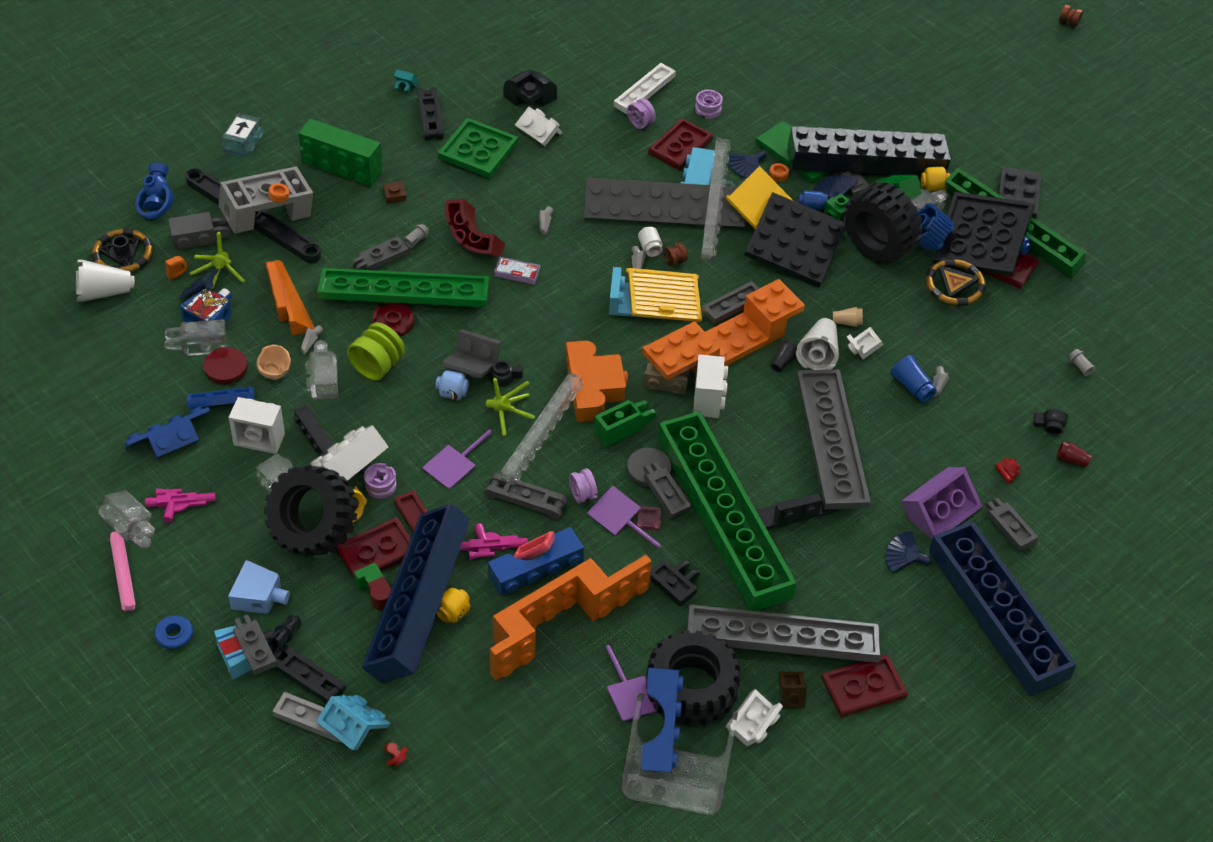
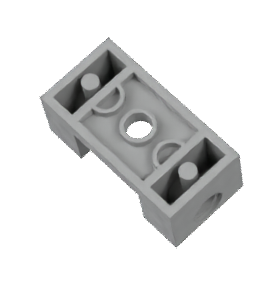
M297 166L220 182L219 208L234 234L254 229L255 211L285 205L291 221L311 216L313 192ZM281 183L289 188V198L285 202L277 203L270 200L268 192L263 190L269 191V187L272 184Z

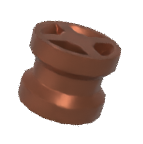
M681 242L675 243L673 247L668 246L663 249L664 258L671 267L677 265V262L682 263L688 260L686 248Z

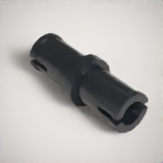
M291 614L284 623L279 624L275 628V633L267 640L272 651L274 648L275 651H279L285 642H289L294 637V632L302 623L300 617L297 615L294 617V614Z

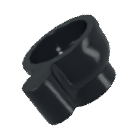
M505 360L496 361L490 370L491 383L493 384V379L496 378L499 387L508 386L512 383L513 379H521L523 377L522 366L511 367Z
M1049 409L1044 413L1037 412L1034 413L1033 425L1036 427L1045 426L1047 433L1058 435L1063 432V428L1067 425L1068 414L1057 409Z

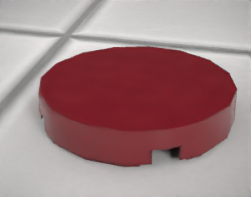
M387 302L386 305L382 307L380 305L375 309L372 315V323H383L394 330L400 337L410 332L413 328L414 313L406 304Z
M232 347L215 349L207 355L203 364L207 378L216 384L223 385L232 384L231 381L236 379L237 381L242 379L248 368L246 356L240 350Z

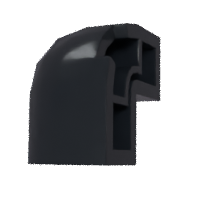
M527 70L518 73L504 83L503 97L515 106L524 101L528 104L536 101L544 107L557 99V86L542 73Z

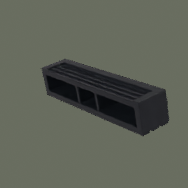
M307 405L295 409L293 416L295 423H299L302 433L305 432L308 442H312L315 452L318 451L319 456L323 457L328 453L327 450L334 445Z

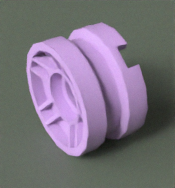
M708 89L699 92L696 96L695 105L697 115L700 117L703 115L705 119L718 117L722 109L723 98L721 94Z
M641 98L636 103L634 102L627 107L628 118L633 126L638 129H642L656 120L655 110L647 99Z
M376 463L366 469L364 481L365 489L369 496L383 499L395 492L397 487L396 474L392 466L388 467L386 463Z
M588 468L581 470L580 473L573 472L569 474L571 491L577 503L581 504L586 499L593 500L597 498V495H595L598 493L596 482Z

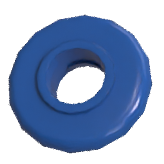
M178 615L162 619L155 629L157 643L170 649L185 645L193 635V626L190 621ZM172 630L180 631V633L176 636L168 635V633Z

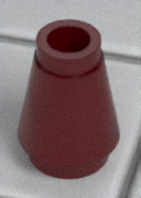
M1063 441L1056 457L1060 458L1062 462L1087 467L1092 455L1071 441Z

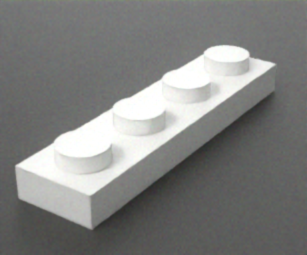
M660 63L615 99L613 107L627 114L628 105L636 103L641 98L649 99L675 77L676 71Z

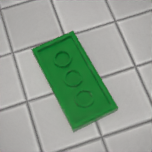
M781 121L757 137L756 143L791 168L788 151L791 126ZM794 170L811 183L816 182L829 173Z

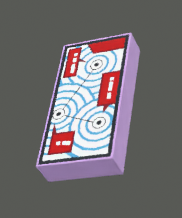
M500 257L495 269V276L535 285L540 265Z

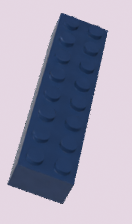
M452 503L420 514L362 665L365 671L381 683L415 674L418 669L421 654L426 647V640L433 627L435 615L440 608L443 593L447 589L448 579L454 569V563L461 550L460 546L467 533L470 518Z
M973 520L934 535L929 553L1031 697L1070 680L1077 665Z

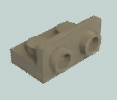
M648 363L644 373L643 388L686 395L690 370L667 381L651 363Z

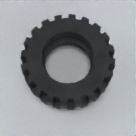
M885 182L870 184L851 197L844 210V224L847 226L846 231L851 236L852 243L856 244L858 250L866 254L865 257L868 259H874V262L884 264L895 262L913 250L920 242L922 233L921 217L917 214L918 209L916 205L912 204L911 198L906 196L903 190L897 189L893 184Z
M311 465L292 467L288 469V473L283 472L277 478L279 481L272 483L270 486L272 491L265 498V501H268L267 507H264V514L267 515L265 524L267 528L272 530L269 532L272 539L278 540L277 544L281 548L287 549L288 552L302 555H324L328 551L333 552L338 549V544H344L348 540L347 533L353 532L354 526L352 523L353 520H357L358 514L354 513V507H358L357 500L352 498L355 492L352 487L346 486L348 484L346 478L339 476V473L334 470ZM314 488L322 498L324 512L319 525L311 532H307L300 523L298 508L302 497Z
M687 630L682 631L680 635H677V633L668 636V640H661L658 643V647L654 648L650 655L646 689L649 668L679 670L685 667H695L709 673L715 681L704 689L696 690L682 687V692L677 691L676 702H681L680 717H675L676 724L683 726L684 723H688L690 727H698L699 723H703V726L712 724L713 719L719 721L724 717V713H729L733 703L736 702L741 677L739 660L736 659L733 649H727L728 644L724 640L718 641L716 639L717 636L711 633L705 635L703 631L696 630V633H690ZM648 696L650 702H654L653 707L658 713L663 712L659 703Z

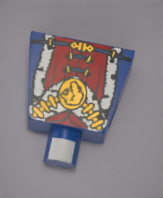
M225 288L218 294L210 289H203L180 305L182 320L215 337L231 316L229 300L232 298V294Z

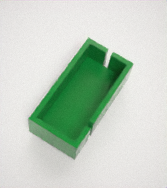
M311 118L298 133L301 146V161L307 165L351 180L355 178L356 182L371 187L383 172L380 142Z

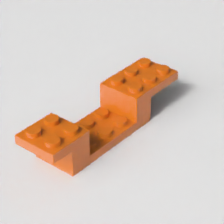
M777 279L746 295L743 313L706 332L694 321L642 347V354L667 381L689 369L696 374L698 355L725 357L724 366H727L784 337L787 319L804 311L805 304L780 279Z
M644 555L607 577L590 558L493 616V642L495 645L490 648V675L496 681L501 677L509 676L519 666L530 663L535 657L536 631L534 629L536 626L544 621H550L557 613L570 609L575 603L582 608L592 621H595L598 618L606 617L616 607L624 606L634 596L645 593L650 584L651 559Z

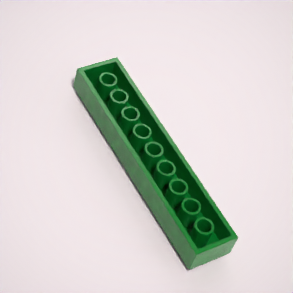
M694 412L659 423L658 441L665 454L669 457L674 471L749 610L758 611L793 599L797 583L701 412Z

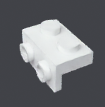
M528 107L515 124L517 128L544 147L555 133L559 135L563 133L558 128L560 124L552 118L549 120L545 118L546 115L538 108L533 110L531 107Z
M755 689L749 693L725 727L746 746L755 742L759 744L767 736L766 729L769 725L772 726L779 719V711L783 706L780 703L772 705Z

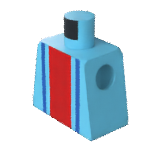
M236 626L214 631L217 646L232 679H236L251 670L234 635L233 629ZM272 629L262 632L266 641L274 634Z

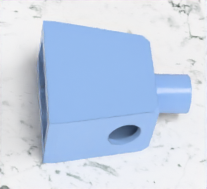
M246 560L228 598L232 610L267 614L270 612L274 602L286 605L290 597V591L281 589L280 577L277 573Z

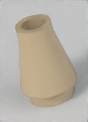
M853 307L833 311V321L835 324L858 327V325H863V309Z

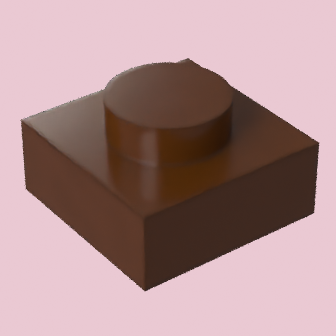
M403 181L383 184L386 203L406 201Z

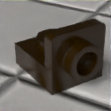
M779 672L778 681L781 691L780 704L783 706L782 708H804L806 683L803 672Z

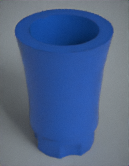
M913 355L902 358L894 365L890 372V375L899 381L915 398L919 399L921 403L927 402L937 392L933 382L919 366Z

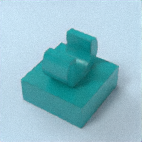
M396 69L394 74L397 80L395 88L399 91L402 85H406L404 90L406 93H409L411 86L416 87L418 79L412 73Z

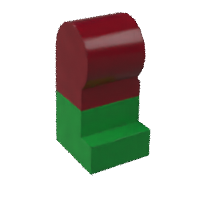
M373 563L354 572L355 584L359 591L364 588L367 590L371 597L372 606L375 609L383 611L391 588L376 563Z

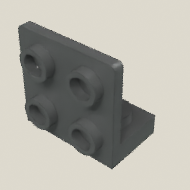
M461 329L458 332L455 352L443 360L442 366L448 367L450 371L467 373L472 378H482L492 369L493 364L498 361L501 341Z

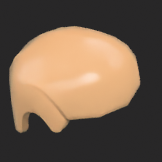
M274 344L265 346L257 358V370L265 378L277 380L287 374L291 358L289 352L282 346Z

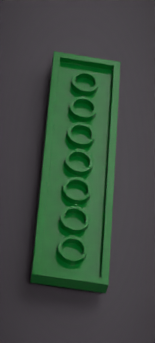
M323 268L317 290V299L430 304L434 306L451 305L454 307L472 306L475 308L486 307L489 276Z

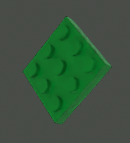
M466 118L438 152V158L491 178L518 144V137Z

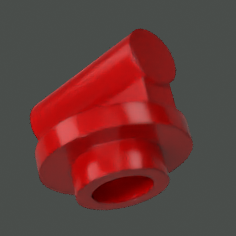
M1006 457L995 465V468L1008 484L1020 475L1018 470L1021 467L1014 458L1009 460Z
M395 743L385 744L383 751L391 756L386 764L388 766L392 764L395 767L407 758L405 753L408 749L403 747L398 750Z

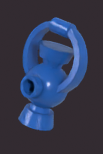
M162 163L149 164L150 175L144 178V186L136 197V209L147 220L160 218L173 204V192L165 179L169 168ZM143 206H144L147 210H150V211L144 213V212H143Z

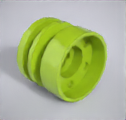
M378 322L372 323L362 333L361 337H358L347 349V356L353 367L366 378L375 381L381 380L405 354L404 343L398 334L387 325Z

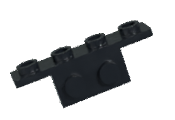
M817 493L776 503V505L756 509L766 529L835 513L839 509H824L822 495Z

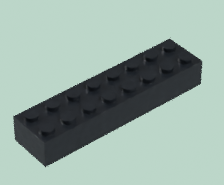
M791 126L788 140L792 170L921 176V173H924L928 167H944L947 173L951 160L945 135L937 133L926 134L918 132L907 133L899 131L888 132L880 130Z

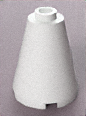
M77 260L79 271H76V295H81L77 297V302L129 293L130 288H134L135 280L134 276H130V271L86 260Z
M822 318L818 320L799 342L796 356L802 367L806 369L808 367L813 370H831L839 359L837 328L831 319Z

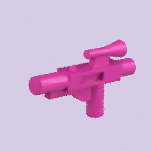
M156 488L155 498H145L146 507L158 506V508H166L163 520L168 523L172 522L175 512H182L192 506H204L206 502H216L215 493H182V488L169 490Z
M479 523L474 526L478 539L462 542L460 551H469V559L472 560L480 557L495 556V552L490 551L518 548L527 543L528 540L527 538H518V535L499 536L493 532L486 533L483 524Z

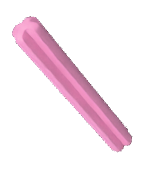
M120 531L112 532L110 534V543L121 606L124 611H133L136 604L124 536Z

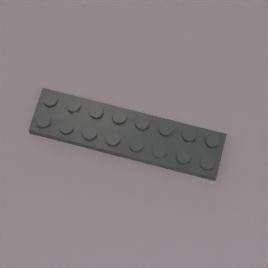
M587 178L584 219L745 228V218L725 198L738 188L736 186Z
M797 370L796 378L824 509L869 508L871 501L840 370Z
M689 604L687 630L690 633H696V630L703 631L705 635L711 633L717 636L716 639L718 641L724 640L728 647L879 663L878 624Z

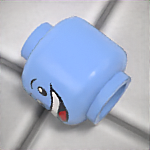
M446 370L442 376L437 377L436 389H439L441 397L460 400L463 396L467 395L469 380L466 379L463 373Z

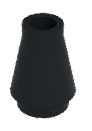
M788 340L780 343L771 368L776 372H782L796 357L797 346Z

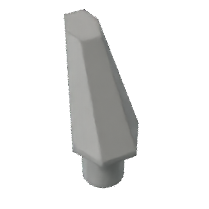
M547 206L545 210H540L538 213L539 228L543 235L547 234L552 219L550 215L553 213V208Z
M633 246L631 248L633 268L642 269L646 254L644 251H640L638 246Z
M320 325L314 329L307 328L301 346V351L304 355L317 341V336L323 333V328Z
M938 366L935 369L936 375L933 376V385L937 392L933 397L940 395L949 380L948 373H945L942 366Z

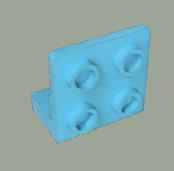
M613 267L609 315L638 317L631 314L629 283L625 282V276H621L622 268Z
M359 695L331 696L316 721L351 750H358L370 729L388 728L391 724L384 719L385 715L381 711L370 708L366 705L367 701Z

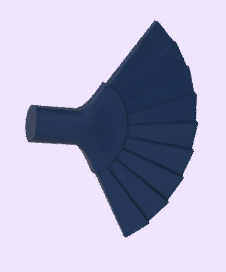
M761 151L754 156L729 153L730 167L739 176L747 179L759 167V161L766 157V153Z
M835 175L818 183L813 191H821L823 194H827L830 199L840 193L845 195L858 180L850 176Z
M219 268L213 269L206 275L201 276L202 278L197 279L196 282L183 291L179 299L203 288L211 289L213 287L211 280L219 271Z
M912 531L899 534L893 538L886 549L885 555L886 563L892 572L913 562L929 565L932 558L918 551Z

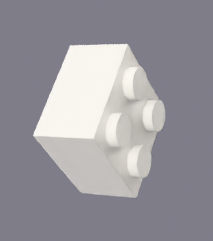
M698 355L693 413L700 411L703 417L719 418L720 409L724 410L725 397L722 396H726L727 383L723 379H727L728 366H724L725 357Z
M238 397L229 415L233 445L277 454L285 435L281 406Z

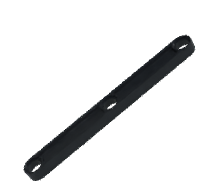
M192 168L188 170L185 174L187 185L219 206L220 182L201 169ZM193 176H198V177H200V178L197 179V180H191V179H190V178L193 177ZM265 210L255 211L257 216H255L254 229L307 263H316L321 259V250L318 244ZM309 251L317 252L315 255L306 254Z

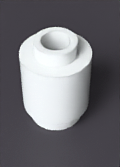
M654 227L643 228L638 233V239L643 251L650 257L658 256L662 252L663 243L657 229Z

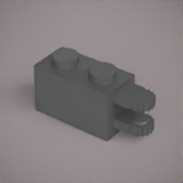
M210 212L169 218L174 250L215 244L217 232L221 233V238H226L231 233L226 218L218 217L211 219Z

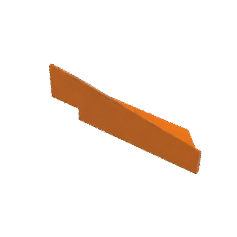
M280 260L265 262L279 321L289 322L292 336L306 333L307 328L314 329L315 327L283 262Z

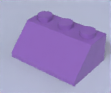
M947 467L901 501L910 521L931 539L936 534L956 527L982 507L965 467Z

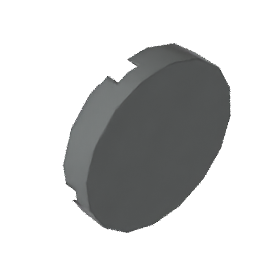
M642 448L632 453L629 457L627 473L633 482L635 480L640 486L649 487L644 479L646 474L643 466L650 465L651 467V463L656 461L661 468L665 467L671 475V461L663 451L655 448Z

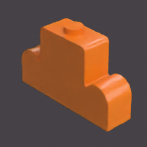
M566 342V362L577 422L595 421V416L605 411V403L625 400L626 384H628L627 371H623L621 356L618 354L596 356V346L592 342Z

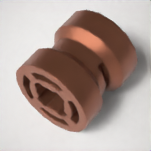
M1065 5L1060 14L1059 22L1066 23L1068 21L1070 26L1076 28L1082 18L1083 11L1080 9L1072 10L1071 6Z

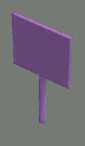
M492 430L484 433L462 454L450 445H447L424 465L422 469L450 490L476 467L465 456L492 433Z
M614 486L587 512L589 516L615 536L628 524L657 548L661 547L656 540L630 521L641 507Z
M607 645L606 649L622 680L620 683L607 686V690L622 721L657 712L653 707L654 702H650L647 696L645 676L627 680L610 645Z

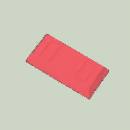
M550 531L519 546L514 557L521 560H530L550 550L554 542V532Z

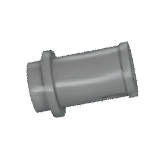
M424 224L416 225L414 230L403 238L405 245L413 248L421 239L428 237L429 230Z
M1076 349L1069 355L1070 363L1075 364L1084 376H1088L1095 370V366L1084 356L1085 353Z

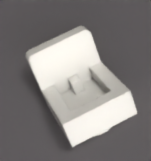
M871 327L854 339L850 334L847 336L850 342L847 346L854 355L858 353L862 360L883 346L882 341Z

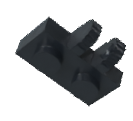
M664 559L651 569L650 580L681 606L697 593V587L692 583L699 577L700 571L694 569L683 576L682 574L690 565L686 559L675 567Z

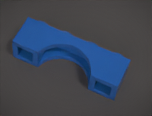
M569 527L555 533L554 542L550 550L537 559L521 560L508 553L489 561L488 576L500 596L513 593L525 585L534 584L539 579L555 575L560 570L569 566L578 565L583 561L584 546L572 528Z
M648 669L647 695L656 700L664 712L665 723L661 733L654 740L643 744L641 771L671 773V768H677L678 753L673 752V742L679 741V727H675V717H680L681 702H676L677 691L682 692L683 677L678 676L679 670Z

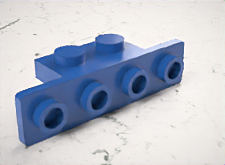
M199 406L190 410V414L185 417L177 415L169 419V423L161 426L159 423L149 427V432L142 435L139 432L127 437L128 441H125L124 447L128 449L148 440L156 458H159L195 443L199 438L191 422L208 415L210 410L208 407L202 409Z

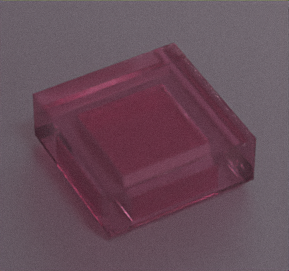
M640 506L637 526L643 530L660 531L661 508Z

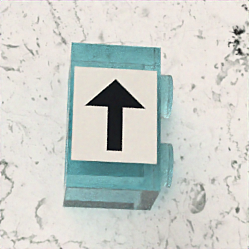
M238 113L222 137L224 153L246 158L249 152L253 151L258 138L262 137L263 127H261L260 118Z

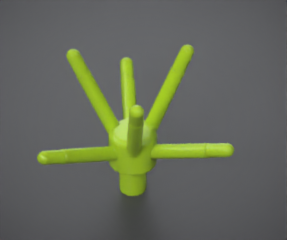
M217 232L218 253L215 256L195 255V259L212 260V262L191 271L190 275L193 276L212 266L216 267V269L219 268V271L212 278L213 287L211 289H213L221 268L226 267L241 283H244L245 280L229 265L231 263L229 254L222 251L221 233Z
M496 378L493 379L496 396L494 399L486 401V407L499 411L502 435L506 436L503 411L508 410L532 420L535 419L534 415L518 410L510 405L511 402L529 397V394L526 393L510 398L528 386L529 382L526 381L506 395L501 396L498 381Z

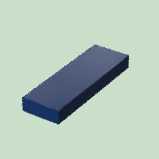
M245 387L188 394L187 408L235 403L238 397L255 400L254 388Z

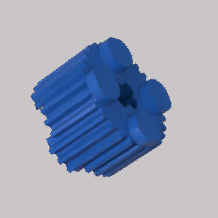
M927 203L923 209H920L919 212L917 211V214L921 217L920 225H922L921 239L918 245L924 250H932V248L938 250L943 246L945 237H948L947 234L954 229V223L937 206Z

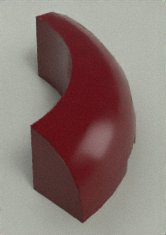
M465 199L446 200L445 214L447 223L450 225L452 235L462 246L484 256L497 257L502 254L505 243L494 234H484L479 231L475 221V208Z

